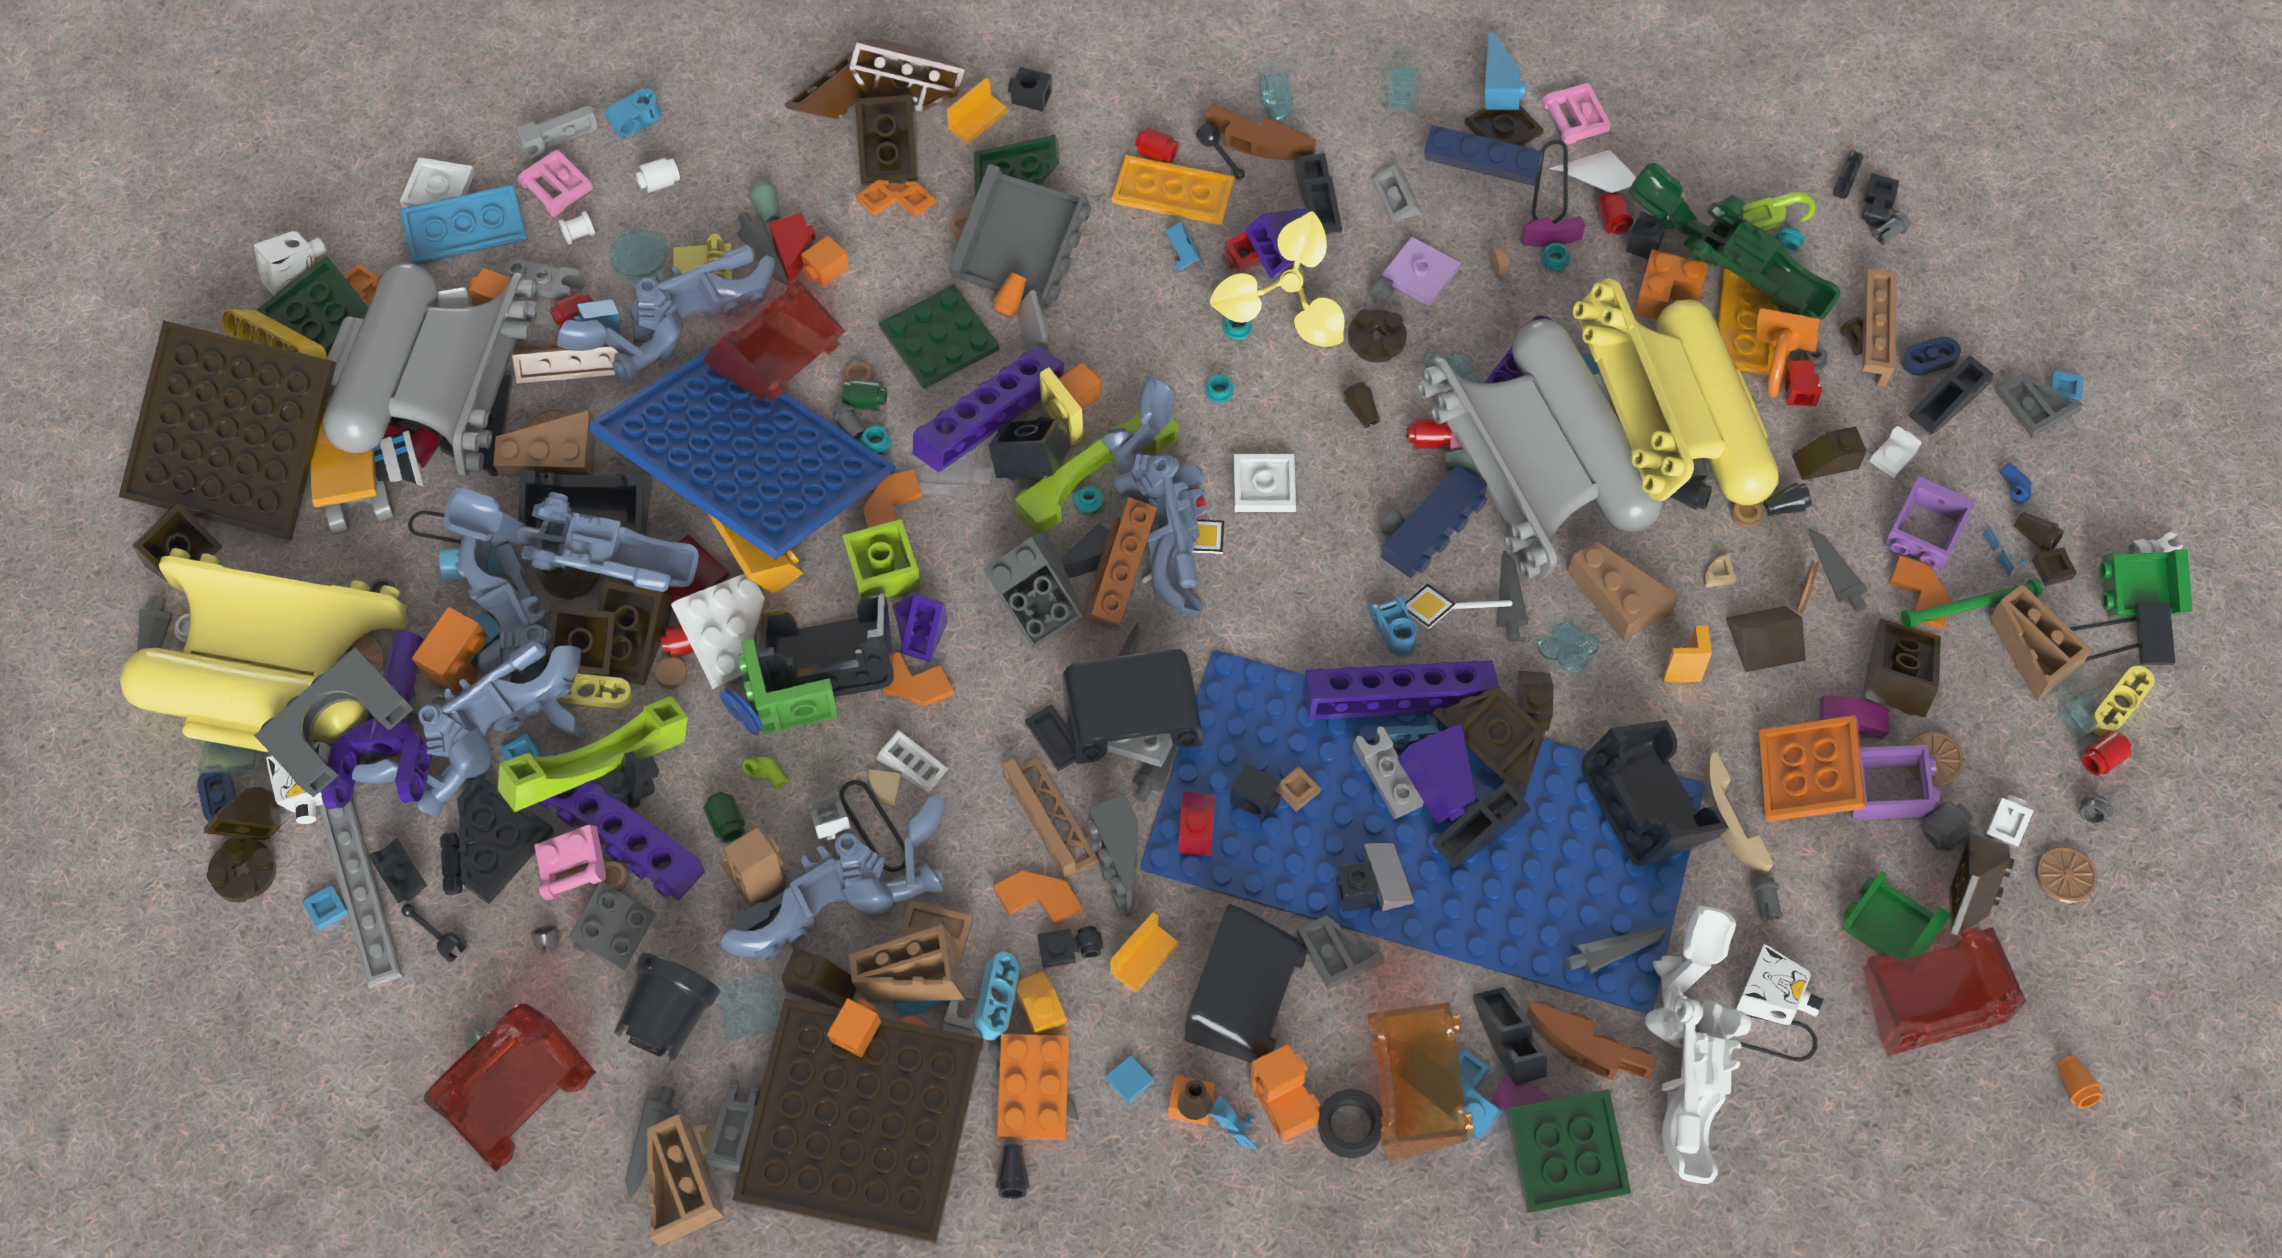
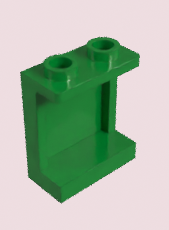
M2188 549L2160 553L2120 554L2119 552H2112L2102 556L2099 566L2100 576L2104 579L2105 588L2102 594V606L2107 611L2108 617L2136 616L2135 604L2138 602H2170L2171 615L2185 614L2193 611Z
M1881 870L1876 879L1869 876L1863 884L1859 893L1864 896L1859 903L1852 900L1842 914V917L1847 919L1842 930L1911 974L1950 918V913L1939 907L1937 912L1933 914L1884 881L1887 873Z

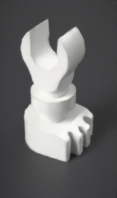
M2168 532L2158 540L2146 541L2145 539L2130 541L2126 546L2127 554L2170 552L2181 550L2183 545L2176 547L2169 545L2168 541L2173 540L2177 534Z

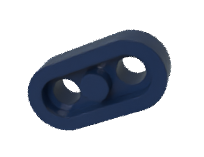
M1938 337L1917 343L1905 350L1902 357V366L1908 373L1913 375H1924L1945 369L1957 362L1961 348L1958 342L1950 337ZM1943 352L1946 353L1948 356L1943 357L1939 353ZM1913 360H1918L1921 364L1915 363Z
M221 767L208 768L199 776L197 786L205 819L209 822L217 812L236 798L235 787L229 773ZM215 783H222L219 789L212 790V786Z

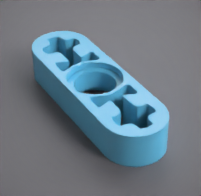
M1008 952L997 953L985 966L974 1017V1027L977 1033L986 1040L996 1039L1007 1030L1020 968L1016 958ZM991 988L996 989L1001 994L1002 1003L994 999Z

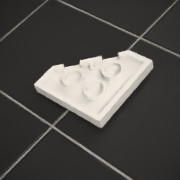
M745 574L676 600L671 604L712 689L743 675L738 659L739 654H744L741 641L754 639L765 598L758 584L747 578Z

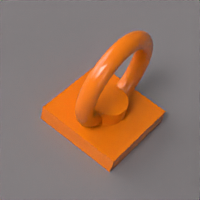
M1760 308L1757 318L1756 341L1770 343L1775 347L1767 386L1769 397L1776 398L1780 394L1790 351L1802 349L1816 352L1820 319Z

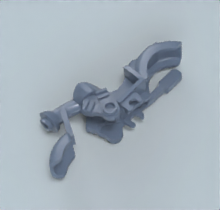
M745 245L725 252L721 258L695 267L684 274L677 267H672L671 272L674 274V278L669 280L663 277L662 272H658L656 276L658 284L651 278H642L637 281L635 286V296L638 299L632 303L630 316L633 319L634 343H644L637 348L608 327L606 329L598 320L584 322L568 320L563 323L559 331L557 346L572 351H587L605 345V343L619 352L614 354L613 371L618 379H622L624 383L628 384L633 380L638 371L650 365L657 358L662 361H668L673 357L683 329V320L689 314L703 311L711 321L720 314L731 315L746 305L755 306L765 301V293L774 274L776 259L771 256H764L751 275L738 280L724 279L712 274L721 269L732 270L751 263L755 252L753 247Z
M1148 376L1139 398V417L1143 426L1135 434L1126 431L1125 428L1112 429L1101 440L1112 451L1120 475L1114 479L1113 486L1125 497H1131L1157 507L1158 529L1149 533L1147 539L1150 548L1148 558L1151 565L1153 590L1156 597L1162 598L1169 606L1180 612L1198 616L1203 609V603L1189 589L1195 587L1198 583L1194 555L1191 552L1197 544V538L1200 537L1197 517L1206 513L1208 506L1198 507L1196 503L1199 496L1206 494L1204 489H1189L1196 488L1203 483L1204 473L1200 467L1194 464L1179 465L1178 460L1169 455L1148 456L1140 454L1161 432L1160 429L1164 428L1171 421L1172 404L1175 398V390L1170 385L1155 377Z
M462 487L455 488L450 494L443 520L445 529L482 541H488L492 537V546L503 544L506 541L517 545H528L524 546L521 558L532 561V567L552 571L557 567L565 568V566L633 581L637 587L661 593L668 590V587H688L693 582L699 558L698 550L693 545L644 536L622 527L620 521L574 513L571 511L569 503H567L568 497L563 494L550 492L549 497L545 498V501L534 505L532 516L544 520L540 529L526 526L517 519L499 511V502L491 496Z
M463 536L459 552L456 553L459 559L455 563L457 570L464 580L468 579L471 585L467 590L475 605H480L492 618L496 617L501 629L500 639L494 641L480 654L478 665L485 676L507 662L510 654L532 640L542 641L546 648L551 635L548 631L549 625H542L541 620L545 618V615L550 614V611L545 607L536 610L535 603H538L539 599L536 596H532L522 576L524 569L511 544L505 543L497 547L496 554L506 575L513 579L518 591L508 580L489 575L488 559L492 550L491 542L489 540L482 541ZM545 656L523 670L515 669L501 679L512 682L515 678L525 682L536 679L545 670ZM554 698L543 704L544 708L542 710L554 726L573 738L585 739L587 728L578 722L565 706L559 705L558 701ZM503 717L493 722V730L511 732L517 729L525 718Z
M532 640L510 654L507 662L486 674L473 686L467 680H460L459 684L462 686L463 692L459 696H454L452 690L447 688L444 692L447 704L441 706L428 703L420 709L419 719L424 726L425 738H427V754L448 757L451 762L439 777L428 772L426 783L429 786H425L422 799L416 802L424 814L429 813L432 817L436 818L442 810L443 802L467 778L481 776L488 770L491 757L488 740L485 735L493 722L509 716L522 719L526 716H532L544 708V703L553 698L559 699L571 691L570 687L575 684L573 680L580 665V648L574 646L556 647L551 653L549 663L544 672L530 682L517 684L501 679L515 669L523 670L545 656L547 649L543 642ZM388 758L374 764L358 765L353 770L352 779L376 785L394 783L399 763Z
M935 796L929 797L921 811L909 821V837L904 838L906 876L884 882L887 871L883 869L885 858L872 852L871 849L859 841L855 834H841L835 843V849L839 855L838 860H834L823 846L817 847V851L821 855L817 863L810 862L806 855L802 856L801 862L804 867V873L788 878L790 887L768 902H758L736 916L733 922L736 930L733 929L725 933L720 944L721 949L733 956L749 959L757 958L758 961L766 962L775 957L780 952L779 949L787 943L794 944L806 937L808 934L807 930H812L816 927L814 920L818 913L829 903L847 901L849 905L866 914L882 916L892 908L894 902L910 899L924 892H944L941 883L945 880L936 865L930 867L926 861H923L920 865V870L914 872L913 848L925 843L936 832L944 815L945 800ZM781 906L777 917L770 924L759 930L751 931L770 919L771 913Z

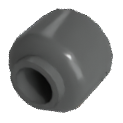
M1943 802L1924 817L1922 833L1936 849L1952 850L1969 836V833L1972 834L1970 820L1973 817L1962 804L1956 806L1951 802Z

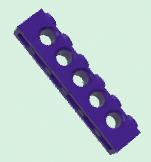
M1039 345L1029 352L1023 353L1019 359L1009 366L1003 367L999 373L988 381H983L978 388L968 395L962 396L948 409L939 412L935 418L925 425L919 426L913 432V455L940 473L997 432L1005 421L1014 420L1041 400L1040 372L1050 368L1059 379L1063 376L1064 362Z
M1473 660L1468 662L1413 663L1408 665L1306 670L1302 691L1308 720L1433 713L1438 708L1450 707L1460 703V700L1471 696L1477 697L1484 691L1497 686L1500 688L1493 660Z
M593 780L567 790L573 791L567 797H561L564 793L562 792L538 802L544 808H547L549 805L555 808L557 816L569 826L573 823L580 828L589 824L597 826L599 841L606 846L604 848L605 852L615 861L619 862L623 859L630 864L628 866L629 870L639 879L643 880L647 877L653 881L654 889L665 898L671 895L679 901L705 873L699 858L619 799L607 795L604 788ZM592 808L597 809L595 813L591 815H585V812L587 810ZM621 826V829L615 833L608 832L612 827ZM638 844L646 845L642 850H632ZM670 862L668 867L657 869L660 863Z

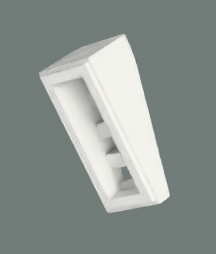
M897 730L876 758L881 764L895 773H901L903 778L928 794L949 769L900 730ZM900 746V747L903 748L904 750H903L902 753L896 758V757H895L894 755H892V754H893V753L897 750V748ZM909 753L914 755V758L908 765L903 763ZM922 760L925 764L917 773L914 772L912 769ZM930 767H933L936 771L926 781L922 777Z

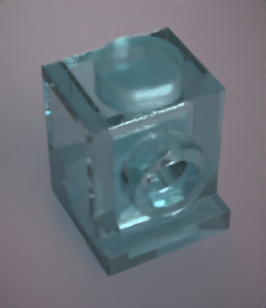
M1391 67L1387 109L1415 111L1419 69Z
M1288 73L1260 76L1259 93L1263 109L1268 108L1270 118L1283 119L1286 116H1291L1293 96Z

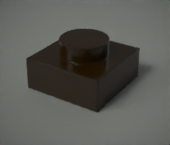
M2064 547L2035 554L2032 560L2045 586L2074 579L2077 574Z

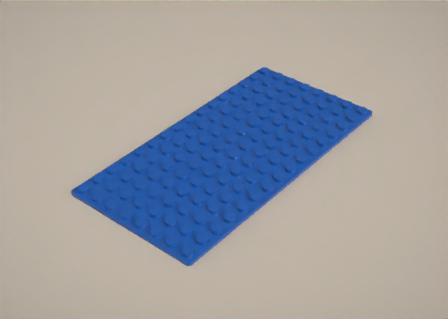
M1214 651L1212 653L1197 696L1203 732V746L1180 748L1141 863L1143 871L1314 920L1327 915L1342 928L1645 1014L1653 1011L1661 977L1656 973L1652 962L1661 961V957L1666 956L1690 849L1652 865H1634L1629 860L1583 776L1581 764L1582 759L1588 752L1587 750L1543 739L1526 794L1523 797L1531 811L1480 852L1456 868H1453L1431 843L1454 823L1449 819L1437 824L1425 803L1422 807L1397 819H1393L1367 770L1361 765L1353 750V741L1357 736H1362L1369 745H1376L1374 737L1379 726L1427 725V714H1429V717H1436L1433 713L1308 720L1302 691L1305 674L1221 651ZM1437 718L1438 730H1447L1448 728ZM1409 741L1406 745H1403V743L1393 744V748L1398 757H1400L1411 744L1417 741ZM1466 746L1476 798L1467 808L1468 811L1479 800L1483 802L1504 781ZM1246 763L1280 781L1300 766L1321 787L1320 793L1297 812L1282 798L1276 811H1269L1264 820L1230 803V789ZM1677 775L1698 812L1705 789L1704 784L1701 781ZM1183 792L1216 794L1211 856L1179 853ZM1394 843L1414 903L1382 911L1378 897H1376L1375 907L1342 912L1336 887L1338 866L1365 862L1362 855L1364 844ZM1670 925L1658 942L1598 969V971L1590 973L1585 966L1569 971L1566 966L1565 958L1578 954L1576 945Z

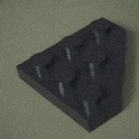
M479 775L457 798L460 818L459 842L462 856L461 881L465 888L487 904H490L536 853L534 845L546 841L553 834L554 829L549 823L527 808L514 812L500 794L498 788Z

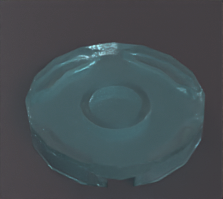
M636 229L627 231L616 238L611 244L609 257L611 265L618 275L628 280L639 281L642 278L654 276L660 272L666 265L668 253L664 240L658 234L650 230Z

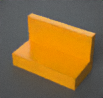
M988 78L983 79L947 109L948 130L967 144H970L1007 113V106L991 95L990 80Z
M1708 625L1695 626L1687 648L1672 649L1663 674V682H1701L1712 654Z
M1152 912L1110 959L1111 974L1135 993L1139 991L1179 945L1175 938L1158 926V915Z

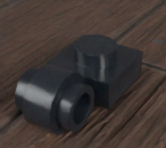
M1872 173L1864 197V201L1867 203L1861 219L1867 220V224L1874 226L1884 224L1889 214V208L1892 209L1900 181Z
M1086 926L1077 931L1078 935L1075 939H1072L1070 929L1038 934L1043 968L1076 963L1074 952L1081 953L1083 958L1099 956L1103 948L1101 933L1097 931L1095 926Z

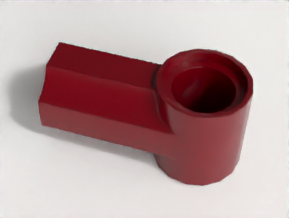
M390 421L383 439L409 431L417 463L422 465L421 468H424L440 446V439L427 429L418 428L414 431Z

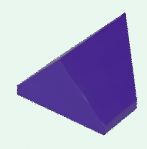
M914 594L892 605L902 640L900 653L930 662L947 625L946 607L944 602Z

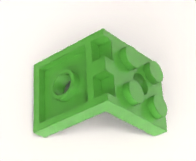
M754 639L741 641L744 654H739L738 659L743 674L744 686L749 705L758 714L763 725V735L838 717L830 678L767 693Z

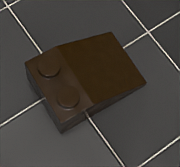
M912 95L855 99L861 184L874 183L877 180H889V182L918 180L917 126L915 102Z
M603 581L597 610L615 612L609 675L598 676L622 678L629 683L645 685L661 645L660 635L665 634L664 628L669 625L674 595Z
M1880 618L1865 677L1863 699L1901 710L1908 715H1918L1925 718L1939 689L1941 637L1914 628L1907 629L1901 624Z
M1969 833L1949 889L1950 929L1952 934L1959 935L1989 916L1992 906L1999 905L2003 894V887L2000 886L2004 876H2010L2014 865V858L2010 857L2008 844Z

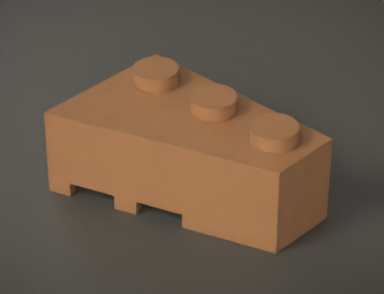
M590 410L496 436L493 466L501 476H520V471H537V473L592 475L595 435L589 432L590 422L595 419Z
M1598 541L1572 555L1568 574L1623 641L1674 611L1678 594Z
M2023 584L1999 602L1990 618L2037 701L2081 668L2092 651L2078 635Z
M758 827L724 847L722 851L723 857L720 859L722 862L719 863L749 907L754 906L758 902L766 903L786 889L784 880L787 879V875L781 867L784 864L778 854L780 851L779 847L770 834L764 836Z
M943 924L849 954L852 983L866 1001L965 1000L957 944Z
M677 1114L647 1128V1170L650 1174L648 1205L650 1206L651 1218L649 1239L662 1246L724 1218L725 1215L691 1124L680 1114Z

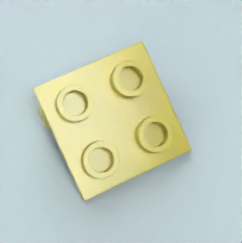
M711 234L706 241V245L673 247L674 267H677L684 274L695 267L721 258L723 253L731 251V243L724 244V240L719 234ZM721 269L712 273L724 279L732 280V270Z

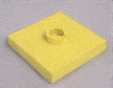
M1050 368L1041 371L1042 407L1052 419L1062 418L1065 421L1069 441L1072 445L1082 442V408Z

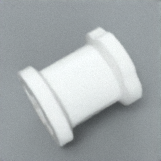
M586 211L581 212V216L564 221L561 219L558 221L568 245L572 244V240L585 235H595L594 228Z

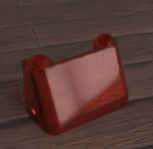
M796 279L787 287L783 295L773 299L765 309L738 330L730 331L724 335L703 360L712 370L762 401L768 398L772 402L784 391L782 386L823 352L830 355L841 345L838 339L846 331L799 279Z
M1980 927L1970 928L1960 934L1961 939L1954 946L1897 961L1894 956H1887L1886 953L1874 955L1867 960L1863 971L1880 1040L1887 1056L2002 1025L2011 1020L2027 1002L1993 927L1980 930Z
M522 1003L505 1013L427 1090L424 1101L496 1173L513 1158L515 1143L510 1137L558 1089L567 1093L580 1091L587 1085L589 1079L596 1071L549 1017L529 1004Z

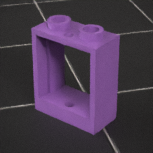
M1918 476L1888 536L1885 546L1890 547L1896 554L1908 555L1930 565L1931 568H1937L1942 571L1976 501ZM1914 503L1956 521V525L1944 549L1901 531Z
M1928 745L1860 748L1866 808L1851 810L1852 819L1921 818L1932 812L1935 805L1940 804L1939 787L1933 786L1932 776H1936V761L1934 756L1929 757ZM1918 767L1921 799L1867 802L1864 768Z

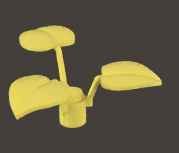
M1313 211L1287 224L1279 234L1278 248L1281 255L1287 260H1295L1294 265H1290L1283 271L1280 279H1277L1261 290H1257V280L1253 275L1238 273L1223 280L1211 296V306L1226 318L1235 322H1247L1254 319L1261 310L1260 295L1269 292L1277 286H1281L1287 292L1297 291L1302 306L1305 309L1295 317L1294 323L1298 334L1305 341L1323 347L1334 346L1344 341L1345 319L1340 305L1330 298L1320 297L1313 300L1309 306L1302 287L1305 273L1300 267V262L1307 267L1318 265L1324 258L1327 248L1323 225Z

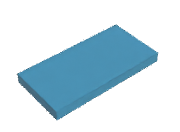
M514 184L399 209L411 260L415 265L528 240Z

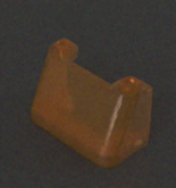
M1450 1002L1368 1013L1370 1032H1374L1373 1050L1377 1062L1383 1116L1381 1117L1383 1126L1381 1129L1382 1146L1389 1161L1405 1160L1469 1141V1134L1475 1133L1472 1112H1466L1456 1039V1034H1462L1459 1013H1452Z

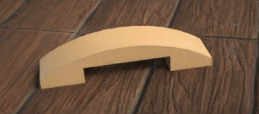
M1712 753L1705 770V794L1708 807L1718 809L1729 827L1721 837L1743 864L1759 876H1767L1774 863L1760 835L1747 839L1724 794L1731 778L1718 753Z

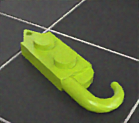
M1799 191L1772 199L1768 197L1746 204L1743 207L1744 211L1742 214L1743 220L1747 219L1750 223L1766 231L1779 227L1784 222L1786 206L1798 202L1804 203L1808 208L1807 213L1800 218L1804 222L1814 215L1816 205L1810 195Z

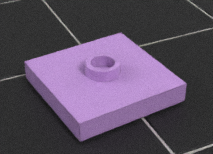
M1411 237L1381 277L1384 276L1389 281L1393 280L1392 287L1431 306L1460 269L1461 262Z

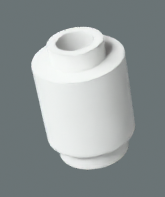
M662 158L639 165V172L635 173L640 189L646 188L648 193L672 186L675 181L680 180L673 158L668 160Z

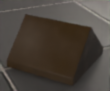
M176 502L132 547L145 567L167 581L159 568V562L163 556H169L172 549H182L190 554V560L199 561L202 554L214 555L222 545L186 509Z
M551 605L548 627L551 637L546 647L544 669L548 665L551 653L556 647L574 646L581 649V659L577 673L609 675L615 612Z
M1783 606L1726 617L1745 672L1806 660L1802 617L1788 607Z

